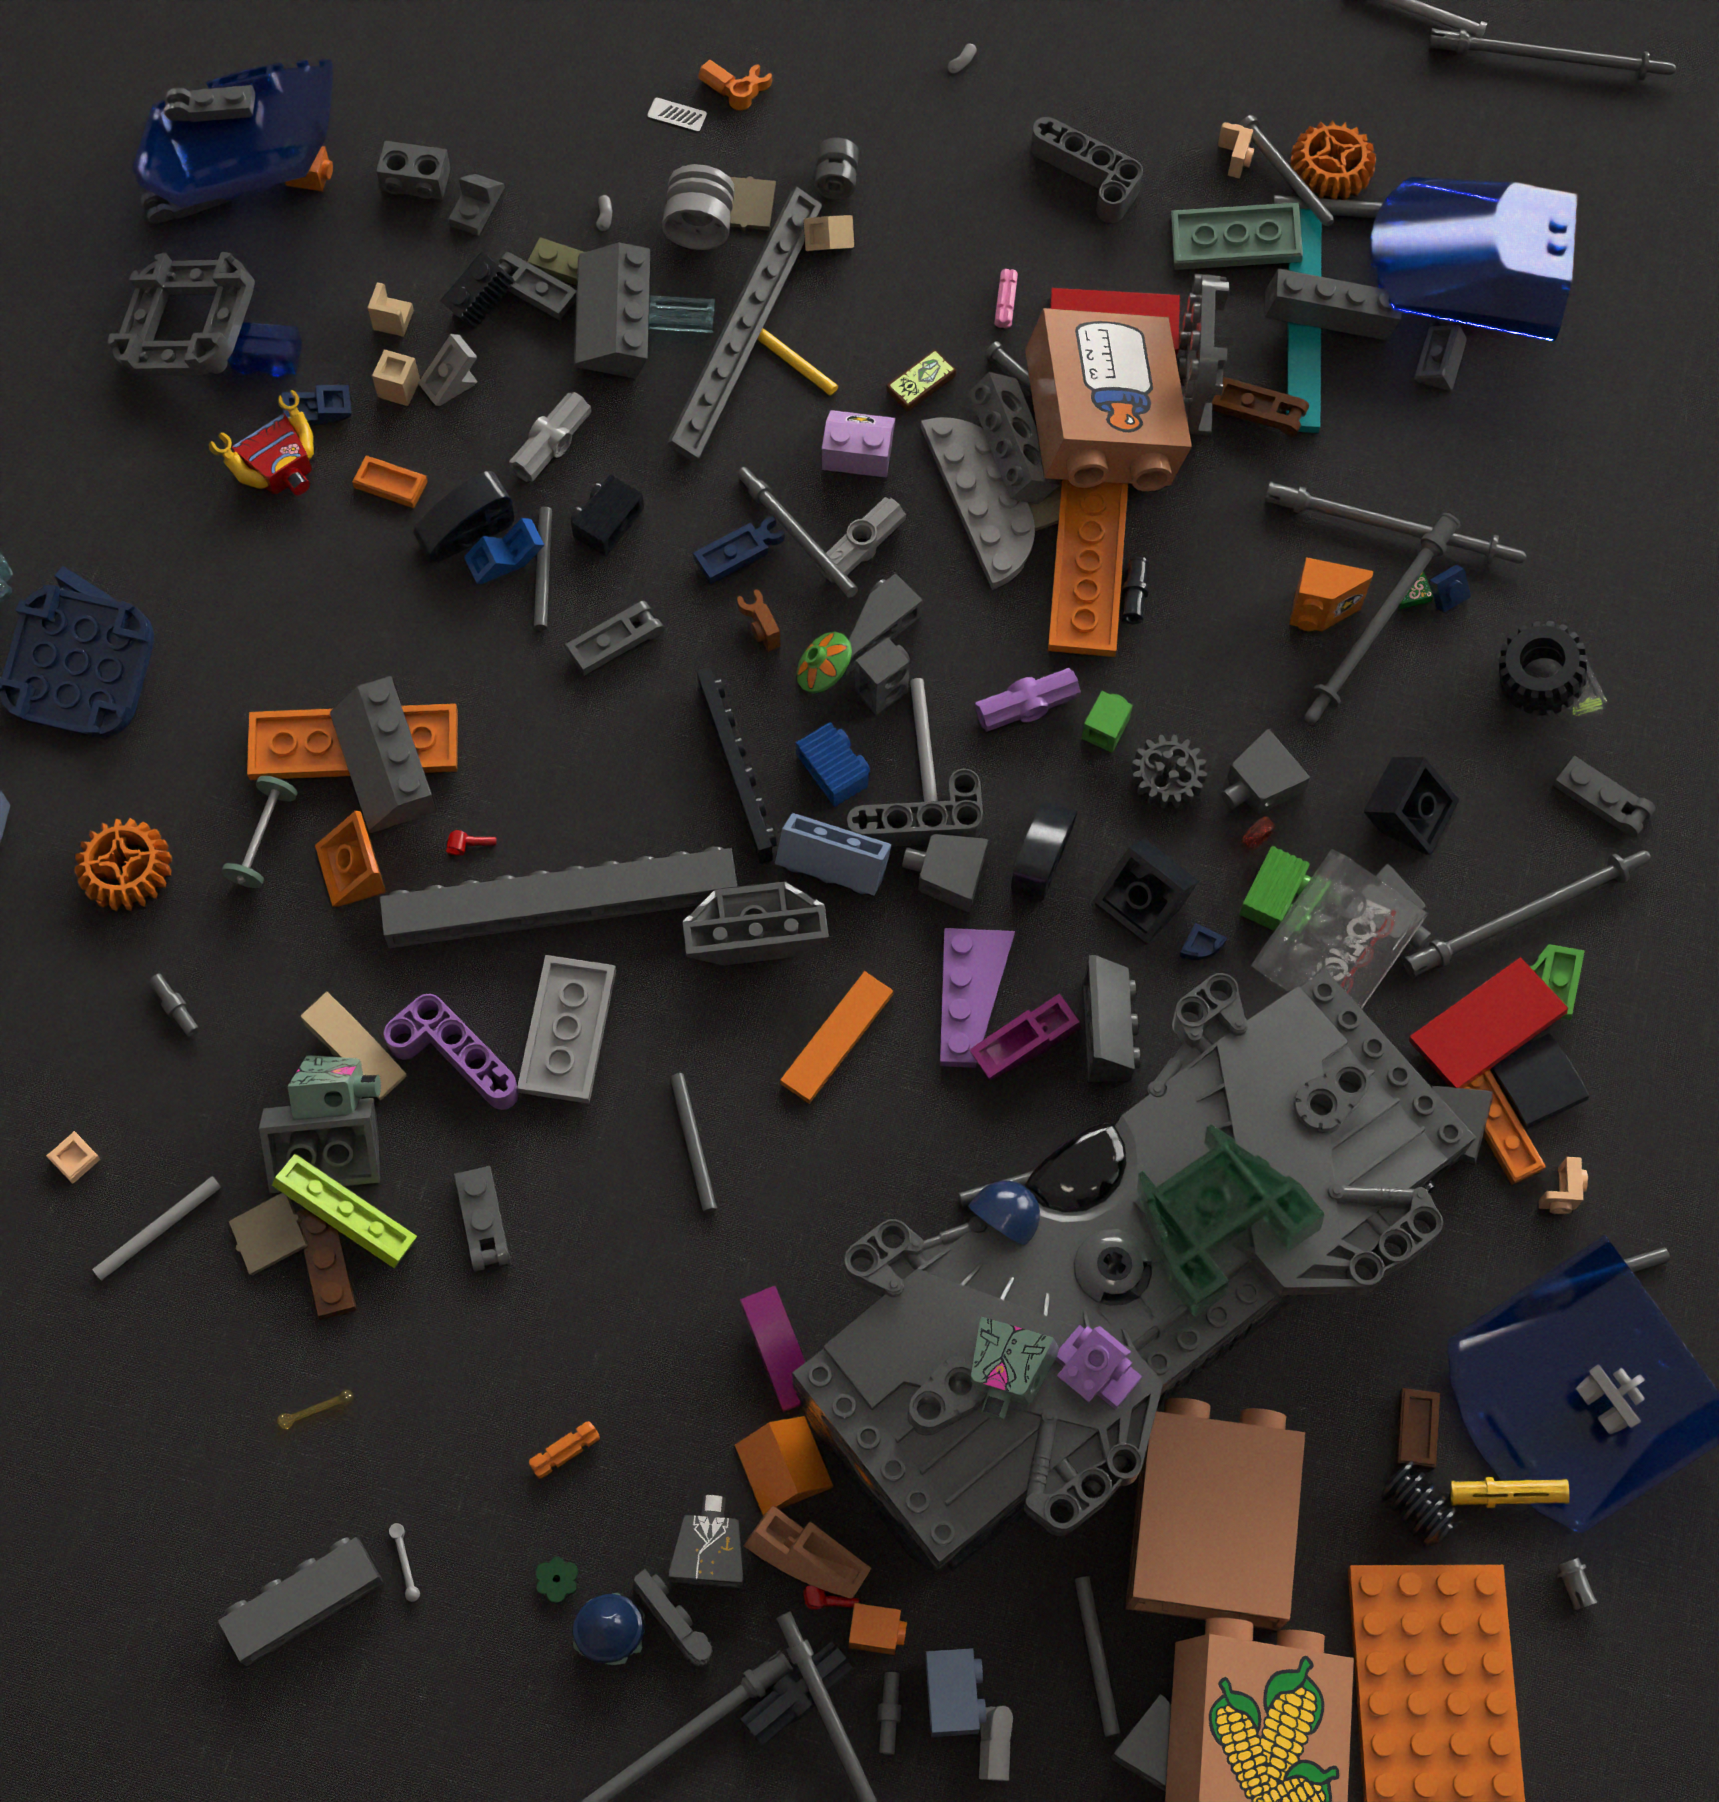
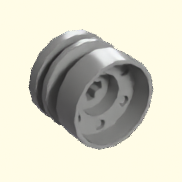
M692 164L682 166L673 171L669 177L666 195L667 203L662 220L663 232L668 239L677 245L696 250L713 249L724 244L729 235L730 212L733 207L735 194L734 183L731 178L721 170L707 165Z

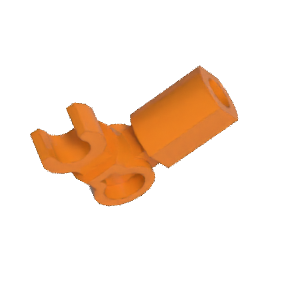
M708 60L701 66L698 75L701 81L722 96L727 95L730 106L736 110H746L749 108L752 99L758 95V92L767 90L772 84L771 73L763 78L758 77L760 75V66L758 64L750 68L748 77L745 76L742 79L736 80L729 72L712 60Z

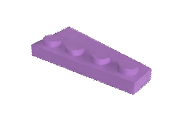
M944 929L940 1066L976 1068L977 1061L969 1049L984 1040L1015 931Z

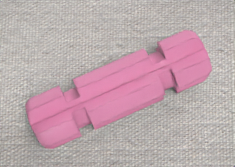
M1003 269L1000 274L994 323L998 328L1003 327L1007 329L1012 325L1018 276L1017 271L1014 269Z

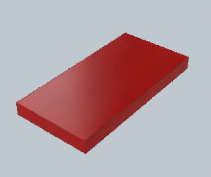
M1052 288L1050 309L1169 317L1175 355H1178L1180 295Z
M1520 957L1409 1037V1042L1449 1087L1464 1088L1567 1014L1568 1007Z

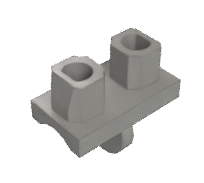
M1600 1365L1589 1370L1591 1375L1585 1378L1576 1389L1588 1405L1604 1394L1613 1403L1614 1407L1598 1417L1607 1432L1612 1434L1624 1429L1628 1425L1632 1428L1640 1423L1641 1420L1629 1406L1623 1395L1627 1393L1635 1405L1645 1400L1636 1387L1645 1381L1642 1375L1639 1374L1631 1380L1623 1368L1619 1369L1613 1374L1622 1386L1617 1389Z

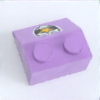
M831 410L826 420L822 444V470L887 477L895 418Z

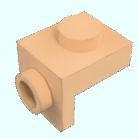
M1224 122L1221 127L1218 146L1233 150L1228 176L1240 179L1243 167L1249 168L1253 158L1254 149L1249 148L1253 129Z
M1566 1157L1558 1167L1559 1192L1546 1191L1539 1199L1540 1209H1550V1213L1569 1214L1583 1201V1192H1586L1588 1186V1174L1586 1170H1582V1159L1580 1157Z

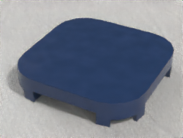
M43 585L42 589L34 591L24 601L20 599L15 609L19 613V618L2 678L0 677V698L2 704L13 715L39 725L91 737H110L120 733L130 724L135 714L152 653L154 631L150 620L139 609L121 600V602L69 591L61 589L57 585Z

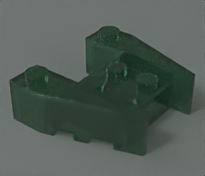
M1212 1124L1206 1128L1204 1142L1210 1150L1209 1152L1157 1187L1144 1171L1138 1174L1137 1191L1169 1284L1194 1317L1227 1294L1229 1280L1209 1256L1211 1253L1262 1218L1290 1251L1321 1230L1325 1216L1324 1212L1298 1181L1289 1175L1285 1177L1270 1167L1268 1161L1259 1155L1254 1156L1237 1145L1235 1139Z

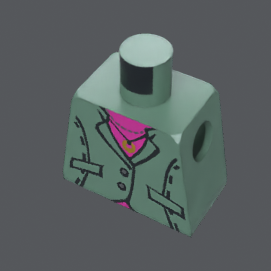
M306 1056L288 1085L293 1119H306L351 1114L355 1111L362 1097H379L381 1092L380 1076L363 1075L362 1064L358 1058Z
M981 1317L973 1359L971 1382L977 1390L987 1393L981 1410L983 1415L1004 1421L1010 1401L1024 1405H1030L1033 1402L1060 1349L1053 1337Z

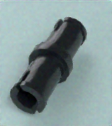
M1140 556L1129 558L1127 563V579L1122 586L1124 606L1121 619L1125 623L1133 625L1139 624L1143 620L1144 599L1148 596L1149 587L1146 584L1149 561Z

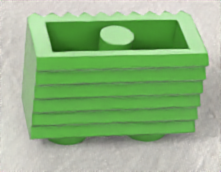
M1271 846L1243 902L1239 915L1277 933L1282 923L1289 925L1298 907L1292 904L1296 894L1304 895L1312 878L1306 875L1310 865L1308 861H1303L1301 858H1296L1295 855H1290L1282 849Z

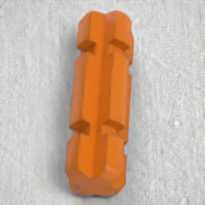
M589 1421L583 1423L576 1428L577 1432L575 1434H572V1432L568 1433L546 1448L547 1452L542 1455L540 1452L531 1458L529 1465L538 1478L545 1477L553 1471L551 1469L553 1466L560 1467L581 1453L583 1446L587 1445V1447H590L599 1441L600 1436L594 1425Z

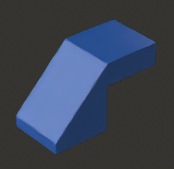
M521 518L503 538L483 536L464 558L476 583L483 584L526 566L545 545L532 519Z

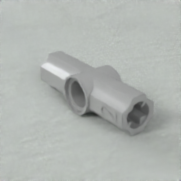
M575 392L572 394L567 393L548 417L541 416L535 421L529 432L528 440L509 461L510 468L520 479L526 482H533L553 457L559 458L567 451L571 444L573 433L590 415L591 406L579 394Z
M885 497L864 518L850 523L847 534L828 550L826 554L847 576L861 562L873 558L876 553V547L906 520V513L894 499ZM860 538H863V539H866V540H868V541H866V542H858V541H856V540H857V539H860ZM817 564L823 576L832 583L831 578Z

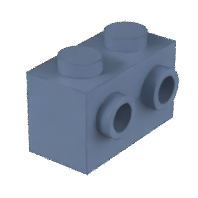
M973 1648L926 1651L925 1662L931 1737L978 1734L980 1730L979 1724L986 1723L985 1699H977L976 1683H983L981 1658L974 1659Z

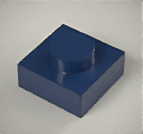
M1458 565L1429 580L1436 609L1442 612H1446L1471 598L1465 569Z

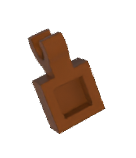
M756 589L753 591L754 600L756 601L754 604H746L742 596L737 597L738 609L741 614L754 619V622L751 623L752 632L758 642H764L769 652L781 647L780 630L769 608L763 603L761 592Z

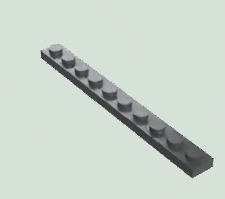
M798 187L791 191L666 444L692 462L700 457L805 242L804 218L817 217L822 207L821 203Z

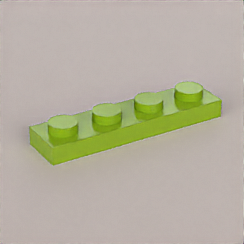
M296 1154L278 1173L272 1183L273 1187L393 1268L396 1267L417 1237Z

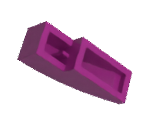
M1059 993L1034 1011L1030 1012L1027 1010L969 1049V1051L989 1080L1028 1062L1081 1029L1080 1021Z
M772 1286L742 1298L740 1302L782 1411L786 1412L801 1405V1401L793 1389L792 1372L802 1366L805 1360L776 1286Z

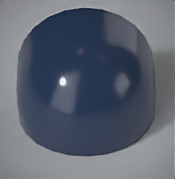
M998 1181L982 1189L968 1205L976 1215L989 1225L1022 1245L1027 1244L1032 1239L1039 1225L1040 1209L1035 1196L1025 1186L1017 1182Z

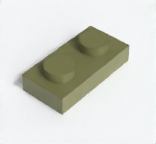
M540 237L527 262L556 279L577 286L578 256L584 252Z

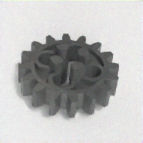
M1159 735L1157 744L1148 739L1145 743V750L1138 748L1135 756L1137 760H1133L1131 770L1134 771L1132 783H1140L1137 791L1139 795L1146 792L1149 794V804L1158 799L1160 800L1161 808H1165L1167 802H1172L1175 808H1179L1181 799L1190 804L1194 796L1193 793L1198 795L1201 793L1203 787L1201 783H1205L1207 773L1203 771L1206 766V760L1198 759L1201 751L1199 748L1189 749L1190 740L1187 739L1180 744L1177 743V735H1173L1171 741H1166L1163 735ZM1180 756L1181 758L1177 760L1175 770H1171L1168 774L1166 785L1164 787L1156 786L1160 784L1162 774L1170 769L1172 757ZM1155 760L1157 762H1155V765H1151L1149 761ZM1183 777L1189 780V782L1183 783L1181 781L1183 780Z

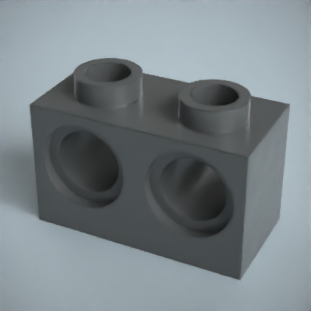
M385 141L376 172L381 191L396 195L406 194L419 196L424 199L434 198L443 200L451 168L447 149Z
M886 638L855 660V692L875 715L908 693L910 657L902 646H895L889 638Z

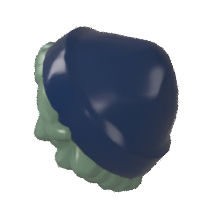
M619 1593L605 1594L590 1599L579 1611L574 1621L573 1647L581 1655L598 1663L609 1665L625 1664L629 1655L640 1653L643 1648L641 1641L645 1633V1613L634 1601L621 1596Z

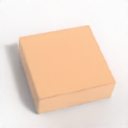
M75 1131L46 1155L72 1184L101 1160Z

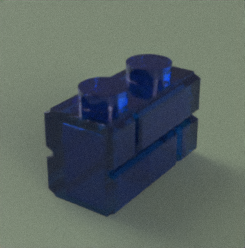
M243 322L234 350L228 359L231 369H235L242 374H251L253 371L268 372L270 375L282 377L286 373L297 374L302 348L298 327Z

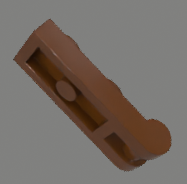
M1223 377L1222 395H1215L1211 402L1213 411L1277 428L1290 436L1297 435L1301 426L1299 421L1301 417L1306 415L1309 409V403L1299 397ZM1281 409L1288 410V416L1280 414Z

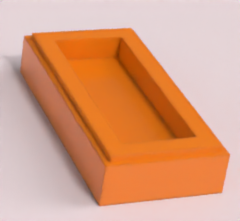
M367 455L352 481L356 489L411 508H415L428 482L425 475Z

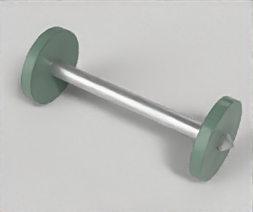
M260 776L256 782L257 789L269 797L243 864L226 863L221 870L224 877L245 887L260 888L263 884L264 878L250 868L277 799L281 801H294L298 794L296 788L291 784L271 776Z

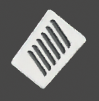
M655 98L647 116L700 131L707 112L661 98Z

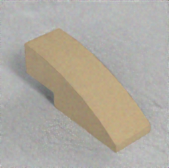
M328 992L323 994L301 1015L304 1025L330 1049L334 1057L358 1058L362 1064L363 1075L380 1076L381 1092L379 1097H377L380 1101L407 1077L406 1073L381 1045Z

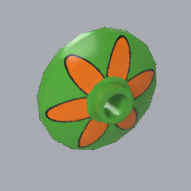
M835 631L825 633L815 639L805 649L799 660L796 672L797 681L803 690L813 694L824 692L834 686L844 675L852 655L851 642L844 634Z

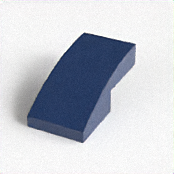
M316 385L315 392H296L299 396L297 408L299 412L302 411L309 426L331 423L351 417L349 385ZM282 392L283 403L287 406L294 405L295 400L291 392ZM282 409V414L284 413L288 418L290 416L289 412Z

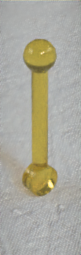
M343 1390L335 1398L292 1415L282 1413L278 1417V1424L283 1429H289L297 1420L340 1403L350 1404L354 1399V1394L351 1390Z

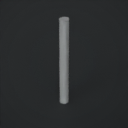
M915 678L910 681L923 797L924 802H936L938 798L924 680Z
M213 1176L94 1267L92 1269L102 1281L221 1188L219 1183Z

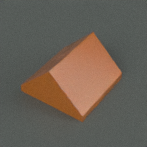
M354 811L315 845L332 906L335 907L386 893L361 811Z
M805 1416L769 1422L735 1444L763 1516L772 1506L780 1510L833 1488L832 1481Z

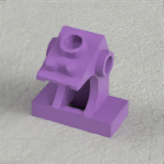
M1079 1325L1060 1347L1055 1359L1063 1366V1369L1057 1375L1058 1378L1068 1384L1088 1403L1097 1394L1115 1410L1142 1378L1131 1367L1132 1362L1129 1360L1131 1351L1100 1326L1092 1330L1089 1326L1084 1329Z

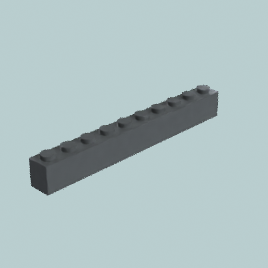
M710 847L704 850V852L689 854L688 852L680 851L670 854L669 857L662 858L643 856L635 859L633 862L619 863L617 861H607L597 867L590 868L571 866L561 872L535 871L529 876L517 878L505 875L488 882L468 880L460 883L459 886L444 887L432 885L422 891L415 892L396 890L389 893V895L380 896L383 933L388 948H396L699 906L714 890L737 887L732 848Z

